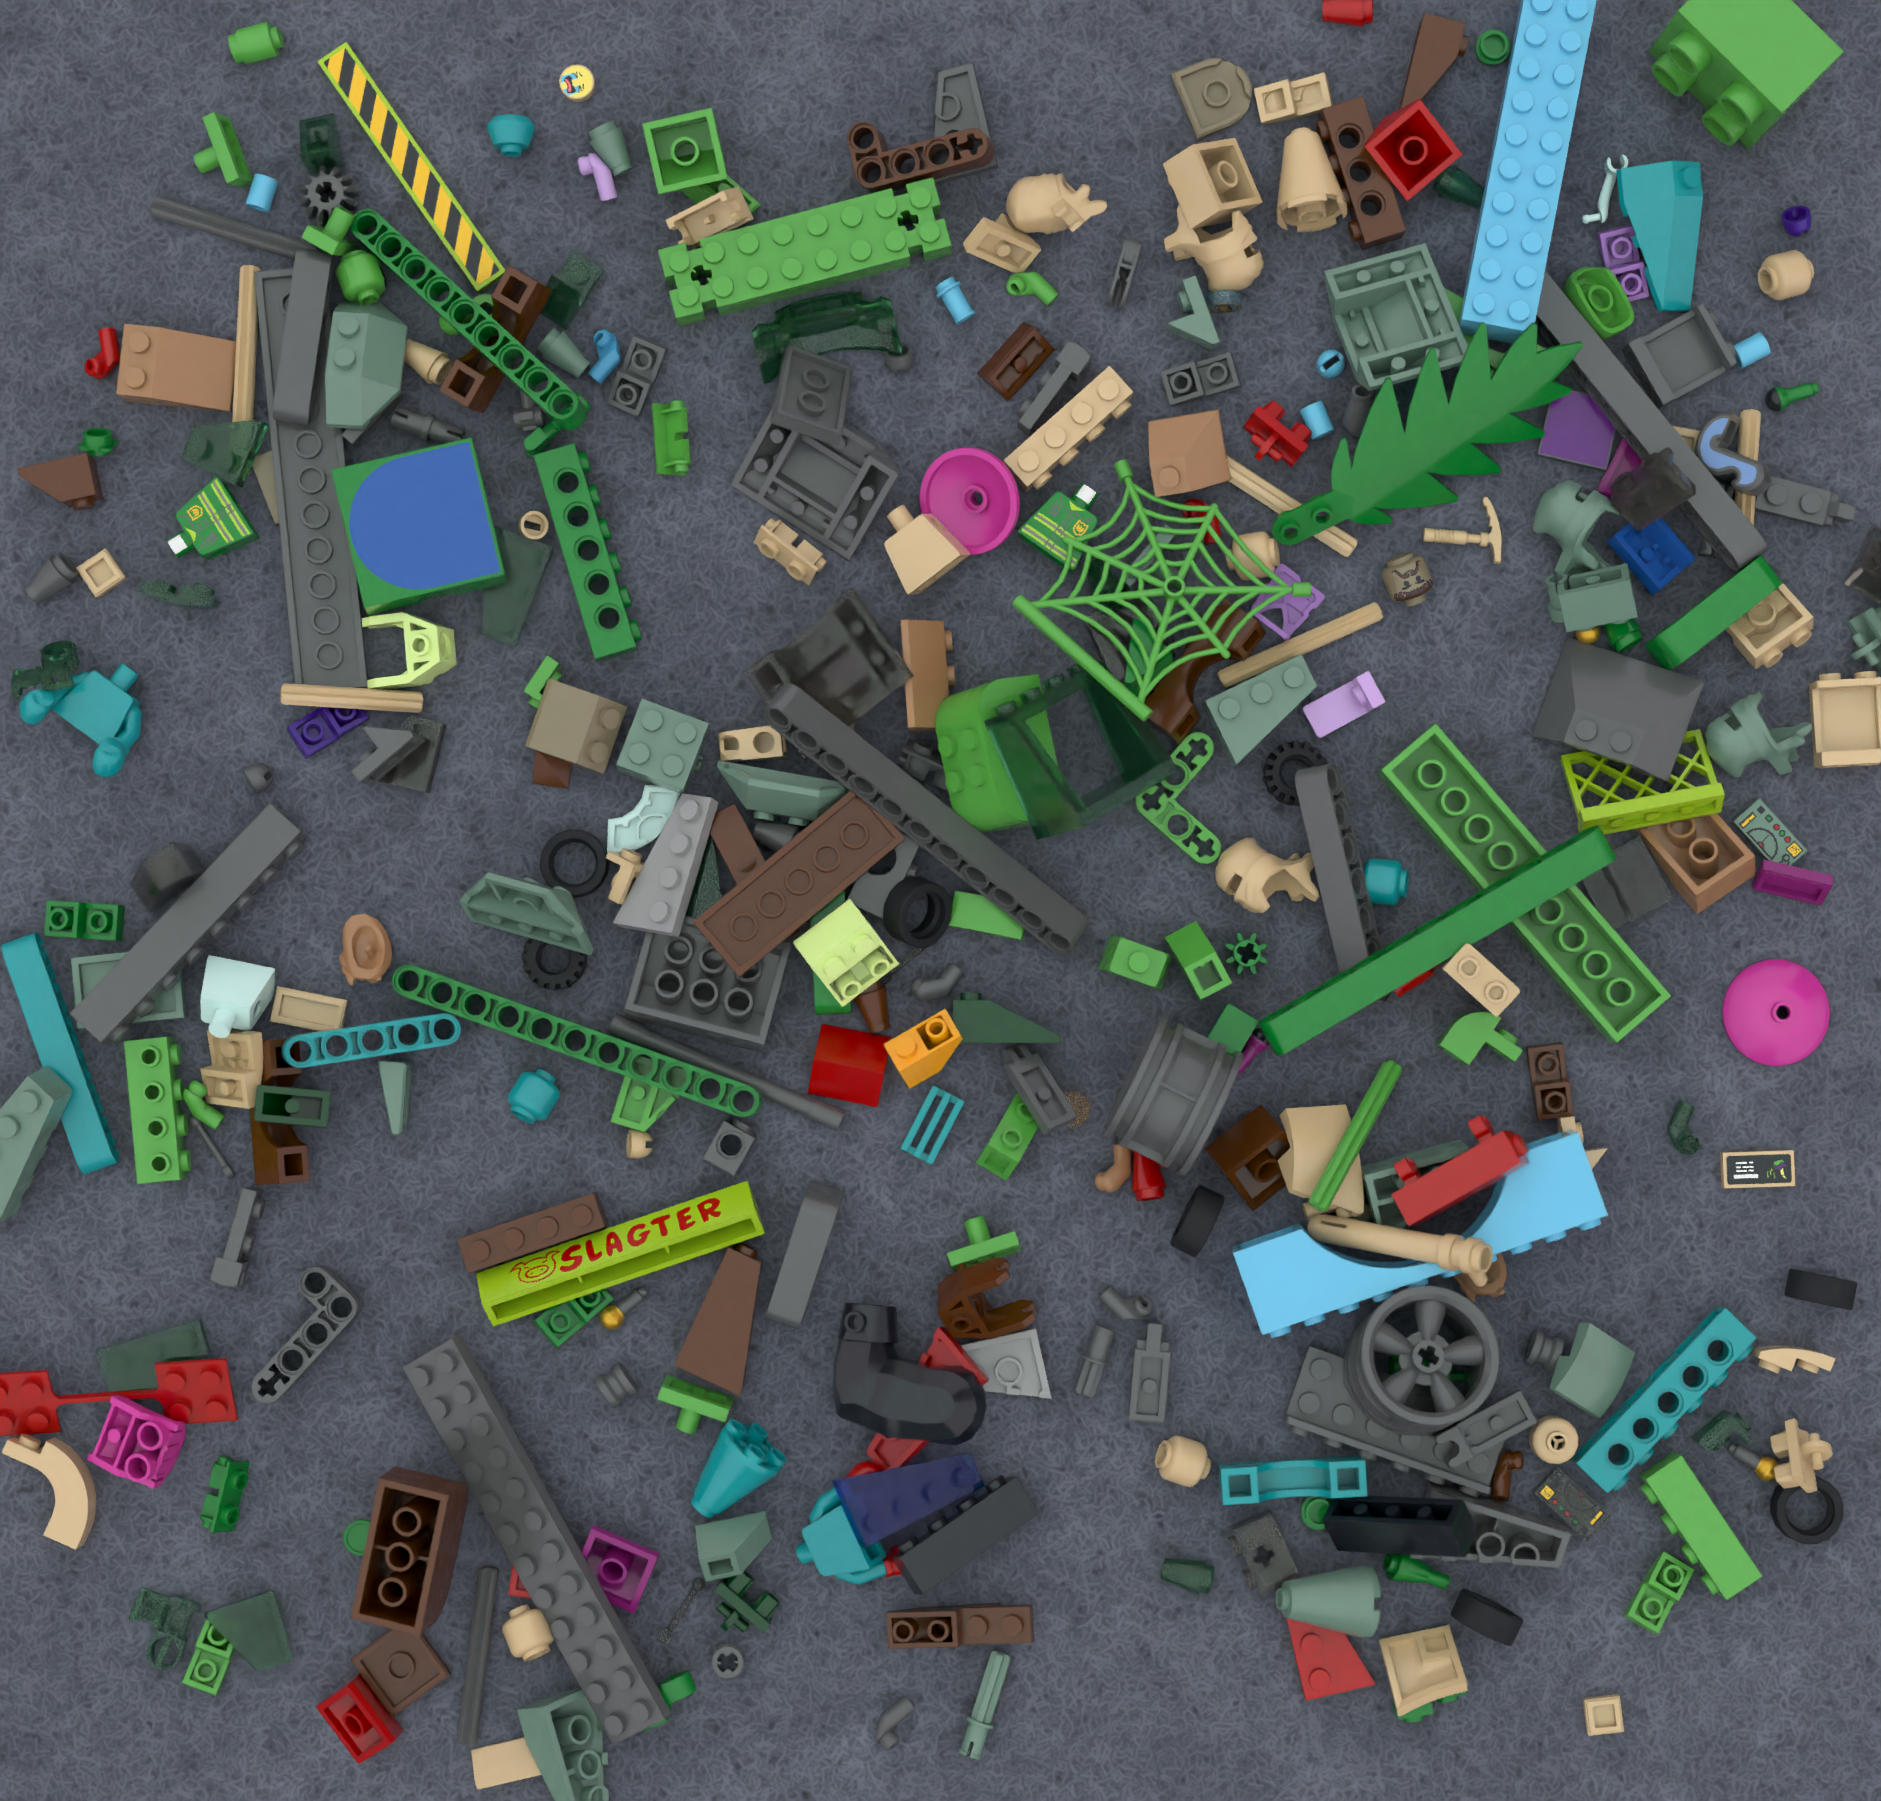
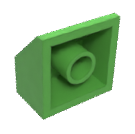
M712 108L642 124L658 195L728 179L720 135Z

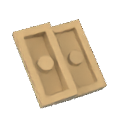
M231 1029L229 1036L218 1038L207 1030L212 1065L200 1069L202 1083L208 1089L205 1095V1102L246 1109L255 1107L257 1085H261L263 1073L262 1032Z

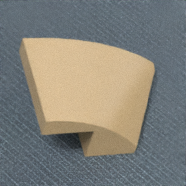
M1346 1105L1286 1108L1279 1115L1290 1144V1148L1278 1160L1289 1193L1302 1198H1310L1351 1122ZM1359 1153L1331 1205L1333 1204L1351 1211L1350 1216L1360 1217L1364 1213L1363 1178Z

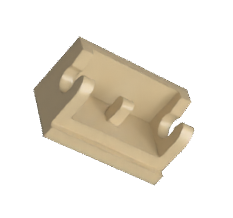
M738 186L723 190L665 221L669 229H678L681 232L683 239L678 242V245L686 243L687 247L692 246L693 249L701 246L699 239L731 231L754 218Z

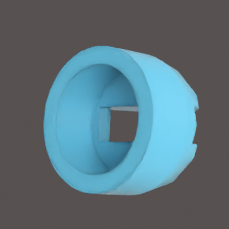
M1332 349L1322 352L1316 362L1318 373L1326 379L1339 377L1345 368L1343 355L1339 351ZM1336 356L1340 361L1334 363L1326 370L1323 365Z

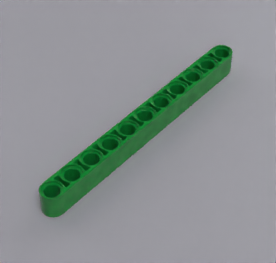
M1600 826L1590 827L1269 1014L1258 1025L1277 1056L1285 1054L1452 957L1465 943L1474 944L1604 868L1617 857Z
M404 965L399 967L393 974V988L404 997L739 1117H751L759 1113L763 1106L762 1094L754 1086L425 968ZM410 972H415L419 977V985L413 991H408L404 984L405 977ZM447 983L452 988V997L448 1002L442 1003L438 999L437 992L440 986ZM480 995L484 998L486 1006L481 1014L475 1015L471 1011L470 1004L474 997ZM514 1007L519 1013V1020L513 1027H508L504 1023V1013L507 1009ZM544 1019L549 1020L553 1027L551 1035L546 1039L540 1038L536 1030L538 1023ZM577 1031H581L586 1038L584 1048L579 1051L573 1050L570 1046V1037ZM609 1043L616 1044L620 1051L618 1059L613 1063H608L603 1057V1050ZM642 1055H648L653 1061V1069L647 1075L640 1074L636 1067L637 1060ZM676 1067L683 1068L687 1075L686 1082L681 1087H675L670 1082V1073ZM709 1079H715L720 1084V1093L715 1099L707 1098L703 1092V1086ZM742 1091H749L754 1097V1105L749 1111H742L737 1106L736 1100Z

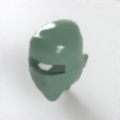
M1573 480L1559 482L1555 487L1543 493L1537 506L1533 523V531L1535 533H1546L1555 539L1562 548L1561 556L1554 571L1568 574L1569 577L1588 572L1589 570L1611 567L1602 559L1594 546L1586 540L1605 511L1619 517L1622 510L1617 509L1614 502H1611L1606 496L1596 490H1593L1589 495L1582 493V485L1575 483Z
M1757 691L1737 701L1722 717L1718 716L1708 723L1705 731L1707 739L1706 749L1710 758L1734 778L1740 777L1745 767L1762 759L1768 760L1777 772L1782 775L1792 772L1793 769L1790 762L1799 759L1795 748L1804 744L1805 739L1803 736L1811 731L1812 725L1809 722H1803L1792 727L1768 730L1757 709L1763 697L1761 692Z

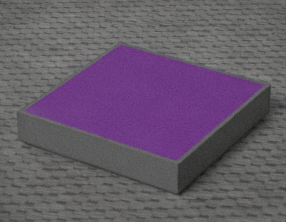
M1572 390L1570 394L1548 403L1542 425L1545 435L1539 439L1536 456L1605 472L1616 428L1589 394Z

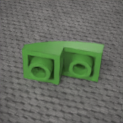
M955 891L951 921L948 926L1023 941L1025 929L983 895Z
M1662 1551L1651 1566L1623 1616L1649 1632L1659 1634L1673 1603L1680 1600L1694 1569Z
M209 1612L195 1645V1653L182 1681L183 1685L217 1697L240 1637L243 1624Z

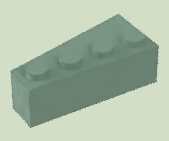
M48 1066L28 1075L0 1109V1223L17 1214L22 1202L20 1201L25 1190L31 1185L35 1168L39 1160L43 1158L48 1148L46 1144L51 1133L57 1128L73 1093V1089Z

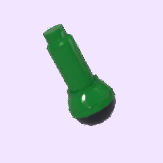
M1816 382L1812 384L1805 383L1789 389L1773 387L1766 393L1765 403L1770 410L1779 412L1784 410L1791 402L1808 398L1818 393L1819 387Z

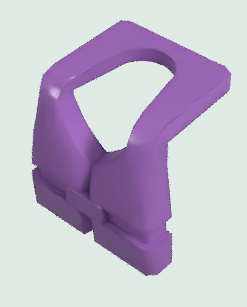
M1283 563L1277 566L1274 574L1288 586H1292L1293 582H1301L1300 576ZM1272 579L1269 584H1265L1266 586H1279ZM1311 585V597H1292V594H1287L1271 602L1255 614L1253 618L1264 623L1278 637L1286 641L1310 616L1308 613L1312 609L1315 610L1325 597L1323 593ZM1260 594L1249 612L1275 594ZM1281 608L1283 614L1282 630L1260 613L1269 609Z

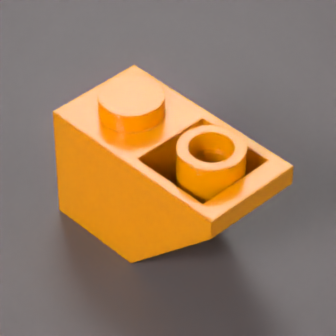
M943 1009L883 1045L905 1083L911 1089L940 1072L963 1038L947 1010Z

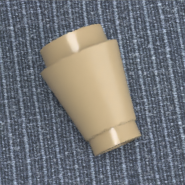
M407 339L405 362L428 384L435 383L441 385L453 366V361L448 359V354Z

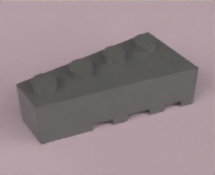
M1428 1480L1423 1498L1464 1500L1478 1532L1466 1558L1409 1555L1410 1558L1424 1559V1557L1441 1558L1444 1561H1456V1559L1475 1560L1478 1563L1493 1564V1562H1506L1522 1566L1561 1567L1571 1537L1565 1522L1482 1496L1474 1497L1456 1488L1440 1485Z

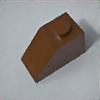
M88 453L17 468L19 476L68 507L73 506L75 511L95 507V501L104 499L95 458Z

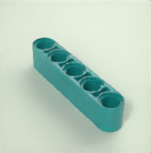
M435 1013L298 1034L284 1041L282 1056L289 1065L305 1068L446 1046L458 1039L461 1026L455 1016L446 1013ZM440 1019L447 1020L451 1025L450 1035L445 1039L437 1038L434 1033V1025ZM406 1024L411 1025L416 1032L414 1041L408 1045L402 1044L398 1038L399 1029ZM369 1030H375L380 1036V1044L374 1050H367L362 1043L363 1035ZM334 1035L340 1036L345 1043L343 1052L337 1056L330 1055L326 1049L328 1039ZM297 1041L305 1042L309 1048L307 1058L300 1062L294 1061L290 1056V1048Z

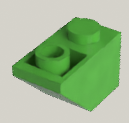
M1196 921L1164 937L1197 1000H1202L1232 984L1216 951Z

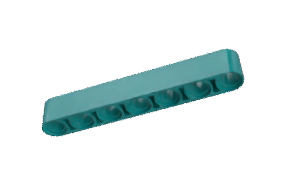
M34 932L3 943L1 946L2 954L42 1067H50L73 1089L61 1120L80 1171L86 1175L119 1163L120 1156L118 1149H113V1146L116 1144L107 1118L101 1115L104 1110L94 1082L90 1083L89 1079H92L83 1051L77 1048L80 1043L70 1015L66 1017L65 1013L68 1012L58 982L54 983L53 979H56V975L47 950L42 949V946L45 945L38 932Z

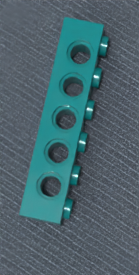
M1717 1305L1578 1450L1571 1460L1607 1494L1612 1489L1617 1491L1629 1479L1627 1473L1635 1464L1642 1465L1652 1456L1654 1452L1652 1447L1661 1437L1667 1439L1676 1431L1679 1426L1677 1421L1685 1412L1692 1413L1700 1406L1704 1400L1702 1397L1703 1393L1710 1386L1715 1388L1725 1380L1728 1375L1726 1369L1735 1360L1740 1362L1749 1355L1753 1349L1751 1343L1756 1337L1725 1307ZM1719 1340L1722 1344V1353L1719 1357L1711 1359L1707 1353L1708 1346L1711 1342ZM1695 1366L1698 1371L1697 1379L1694 1383L1686 1385L1683 1381V1372L1686 1368ZM1670 1392L1673 1396L1671 1407L1667 1410H1660L1658 1407L1660 1395ZM1640 1418H1646L1649 1425L1647 1432L1641 1436H1635L1633 1432L1635 1421ZM1615 1444H1622L1624 1448L1622 1458L1616 1462H1611L1608 1458L1609 1449Z

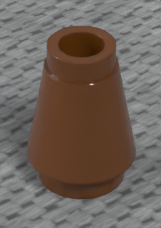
M879 979L854 998L870 1033L890 1028L886 985H882L881 979Z

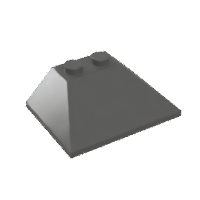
M772 407L730 485L850 560L898 478L900 470L880 443L844 422L842 439L839 445L836 446L770 423Z
M1567 637L1531 737L1564 749L1568 745L1633 767V772L1668 783L1704 681Z

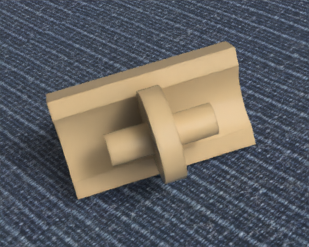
M1795 1418L1785 1421L1786 1431L1770 1437L1774 1454L1779 1459L1789 1456L1790 1460L1788 1463L1775 1466V1479L1784 1489L1800 1486L1806 1493L1817 1491L1815 1470L1822 1469L1824 1467L1823 1461L1832 1457L1831 1444L1820 1440V1436L1817 1433L1809 1434L1807 1431L1799 1429Z

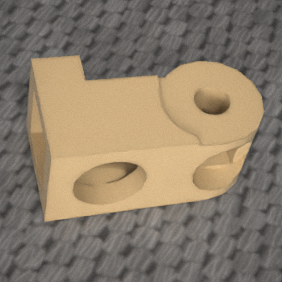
M770 725L718 733L720 761L740 762L788 758L786 738Z

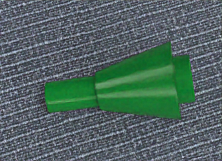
M1387 1553L1383 1570L1386 1571L1388 1580L1414 1583L1426 1582L1442 1589H1446L1449 1585V1575L1430 1569L1428 1565L1419 1559L1410 1558L1407 1554Z

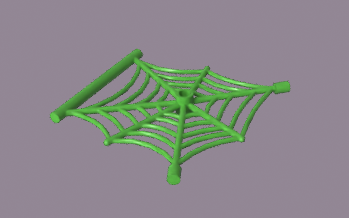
M1124 459L1114 464L1121 482L1125 483L1126 489L1121 505L1112 518L1092 533L1076 538L1064 536L1063 542L1068 544L1067 556L1058 580L1039 601L1030 602L1020 594L1013 601L1012 606L1140 720L1145 722L1153 713L1144 704L1145 698L1167 673L1191 659L1205 655L1220 653L1223 658L1228 659L1230 657V653L1227 650L1239 630L1255 614L1271 602L1287 594H1292V597H1311V582H1293L1292 586H1288L1249 550L1218 510L1216 503H1212L1211 506H1194L1155 497V495L1132 482L1133 473L1128 461ZM1138 493L1171 508L1185 511H1204L1207 514L1205 517L1195 518L1162 515L1143 508ZM1130 495L1136 510L1131 523L1124 532L1111 542L1103 545L1090 547L1082 543V541L1097 537L1111 527L1125 509ZM1214 515L1243 552L1279 586H1266L1241 564L1210 525ZM1147 516L1163 521L1202 524L1199 529L1164 528L1152 526ZM1139 517L1144 529L1129 548L1113 557L1101 552V550L1112 548L1124 540L1134 528ZM1207 531L1225 555L1257 586H1236L1227 578L1202 543ZM1154 532L1175 535H1197L1191 543L1168 544L1159 543ZM1147 535L1152 548L1143 559L1132 565L1120 561V559L1133 552ZM1073 547L1086 553L1081 577L1069 597L1048 600L1064 582L1070 569ZM1161 549H1189L1185 560L1174 562L1166 560ZM1198 549L1211 568L1228 586H1215L1202 575L1193 560ZM1155 554L1157 561L1151 568L1144 571L1137 569L1146 564ZM1092 556L1105 562L1101 580L1093 595L1076 597L1086 580ZM1110 565L1122 570L1115 592L1100 594L1107 581ZM1160 566L1165 582L1149 574L1155 572ZM1168 566L1181 567L1177 576L1171 575ZM1190 566L1197 578L1206 586L1185 587L1183 580ZM1128 573L1138 578V591L1121 592ZM1144 581L1158 588L1144 590ZM1177 589L1179 592L1172 593L1169 590ZM1186 594H1198L1191 603L1184 597ZM1206 594H1220L1201 618L1194 610L1198 601ZM1228 594H1247L1235 601L1220 616L1212 630L1207 626L1206 622L1214 609ZM1258 594H1275L1248 612L1233 628L1224 644L1216 637V633L1225 619L1241 604ZM1163 596L1166 602L1163 615L1147 597ZM1140 598L1153 611L1160 623L1157 633L1150 620L1136 606L1125 600ZM1114 601L1132 610L1146 624L1154 641L1150 658L1144 643L1131 625L1111 609L1099 604L1100 602ZM1088 604L1107 613L1126 628L1138 645L1144 659L1146 671L1143 679L1126 648L1110 631L1094 619L1065 606ZM1180 604L1184 610L1171 616L1173 606ZM1052 608L1071 614L1091 624L1106 635L1121 651L1133 670L1140 688L1138 697L1039 609ZM1186 614L1193 620L1179 624L1166 631L1169 623ZM1198 626L1203 634L1189 636L1172 643L1160 652L1163 640L1179 630ZM1209 639L1215 648L1198 651L1176 660L1164 668L1151 681L1156 662L1171 650L1189 642Z

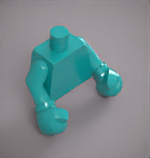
M124 663L120 664L111 678L96 670L92 672L84 671L66 678L52 687L48 686L44 689H36L26 693L19 703L20 717L26 724L37 725L53 709L54 712L99 744L94 752L92 769L99 777L111 778L121 771L125 759L129 755L130 748L141 736L142 712L139 708L141 701L127 692L139 674Z

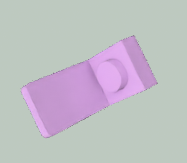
M1367 671L1349 683L1304 706L1302 711L1316 737L1321 738L1385 703V700L1370 672Z

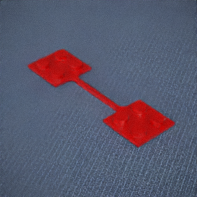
M227 1358L157 1362L154 1365L158 1381L157 1389L61 1396L54 1393L48 1370L0 1373V1436L60 1432L61 1427L57 1413L58 1406L71 1403L110 1401L113 1395H120L130 1400L157 1399L163 1406L165 1417L174 1421H183L185 1424L237 1421L238 1415Z

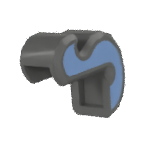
M1721 412L1711 417L1698 434L1694 450L1695 455L1715 479L1723 481L1733 480L1731 483L1733 488L1749 496L1763 494L1768 490L1772 482L1769 467L1764 466L1759 461L1727 450L1740 425L1741 418L1729 412Z

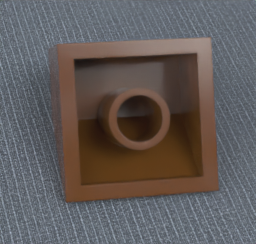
M1262 1105L1247 1114L1242 1120L1205 1148L1214 1163L1252 1211L1286 1186L1278 1160L1290 1148V1144L1283 1129Z

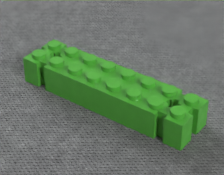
M932 177L906 184V194L894 197L893 190L890 188L699 239L701 248L688 251L686 243L660 249L658 253L668 286L674 284L677 286V289L669 291L675 317L680 327L706 320L704 312L706 310L718 308L721 316L910 266V256L922 253L924 262L951 255L952 245L945 219L935 220V215L941 214V204L934 178ZM909 219L913 223V230L907 231L906 227L903 226L904 220ZM705 273L706 277H708V284L701 286L698 281V275Z

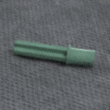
M998 1650L991 1652L972 1714L966 1718L969 1724L959 1753L965 1756L970 1754V1758L981 1760L988 1731L994 1727V1724L991 1722L1011 1662V1656L1005 1652Z

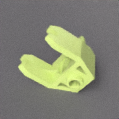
M403 612L362 618V627H368V629L396 626L403 628L407 671L398 676L367 680L368 689L387 690L429 684L436 676L446 673L457 665L454 629L429 621L423 617Z

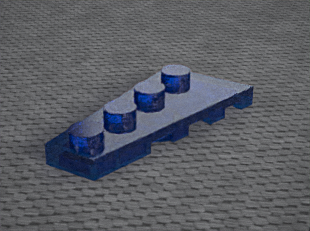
M971 1453L832 1480L861 1548L867 1547L985 1486Z

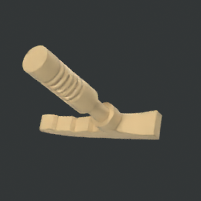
M1484 497L1482 503L1483 507L1486 508L1487 517H1489L1488 527L1491 528L1489 534L1487 532H1480V535L1468 534L1466 531L1438 530L1434 528H1424L1423 542H1445L1465 545L1468 542L1479 543V546L1486 547L1489 544L1492 549L1493 564H1500L1501 530L1496 512L1488 497Z

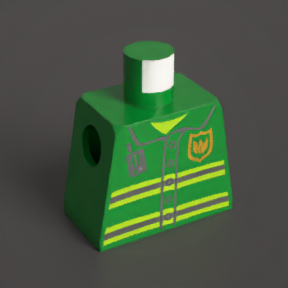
M217 476L176 512L175 516L184 530L167 540L178 558L196 548L200 556L208 561L254 542L260 537L226 483Z
M1081 484L1071 499L1057 491L1019 529L1017 536L1064 568L1068 544L1063 542L1064 536L1076 538L1094 532L1099 519L1088 510L1099 495L1085 484ZM1090 539L1082 541V543L1087 545ZM1074 547L1068 571L1071 574L1075 572L1084 553Z

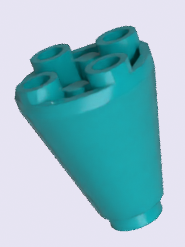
M732 1418L722 1428L693 1490L694 1496L691 1498V1504L703 1516L712 1518L715 1514L722 1513L776 1476L787 1462L785 1455L780 1450L774 1448L766 1439L768 1433L761 1425L752 1422L748 1426Z

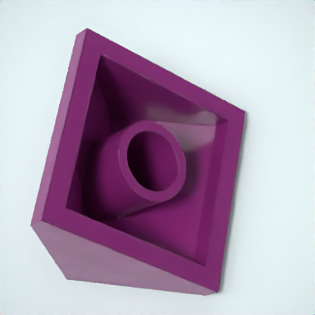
M593 1525L583 1547L582 1554L609 1602L631 1613H635L659 1553Z

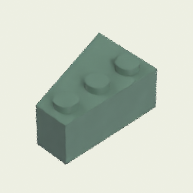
M1302 654L1213 696L1202 704L1233 768L1317 687Z

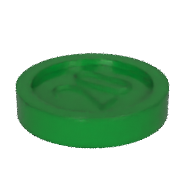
M364 1519L356 1520L345 1529L343 1535L344 1545L352 1554L357 1556L364 1555L370 1521Z

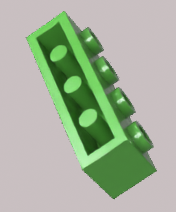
M174 1037L124 1041L137 1184L186 1179L187 1171L192 1170V1157L190 1150H185L184 1136L188 1135L189 1125L186 1114L181 1115L180 1100H184L182 1095L185 1085L183 1079H178L177 1065L182 1063L180 1044L175 1043Z
M1673 1451L1639 1474L1644 1483L1640 1486L1642 1493L1651 1505L1658 1503L1664 1512V1515L1660 1517L1662 1523L1671 1535L1678 1533L1684 1542V1545L1680 1547L1681 1551L1691 1565L1698 1563L1704 1572L1700 1579L1711 1595L1718 1593L1722 1598L1728 1600L1762 1577L1682 1455Z

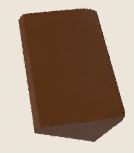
M1022 322L978 371L977 375L1006 401H1009L1055 349L1033 325Z

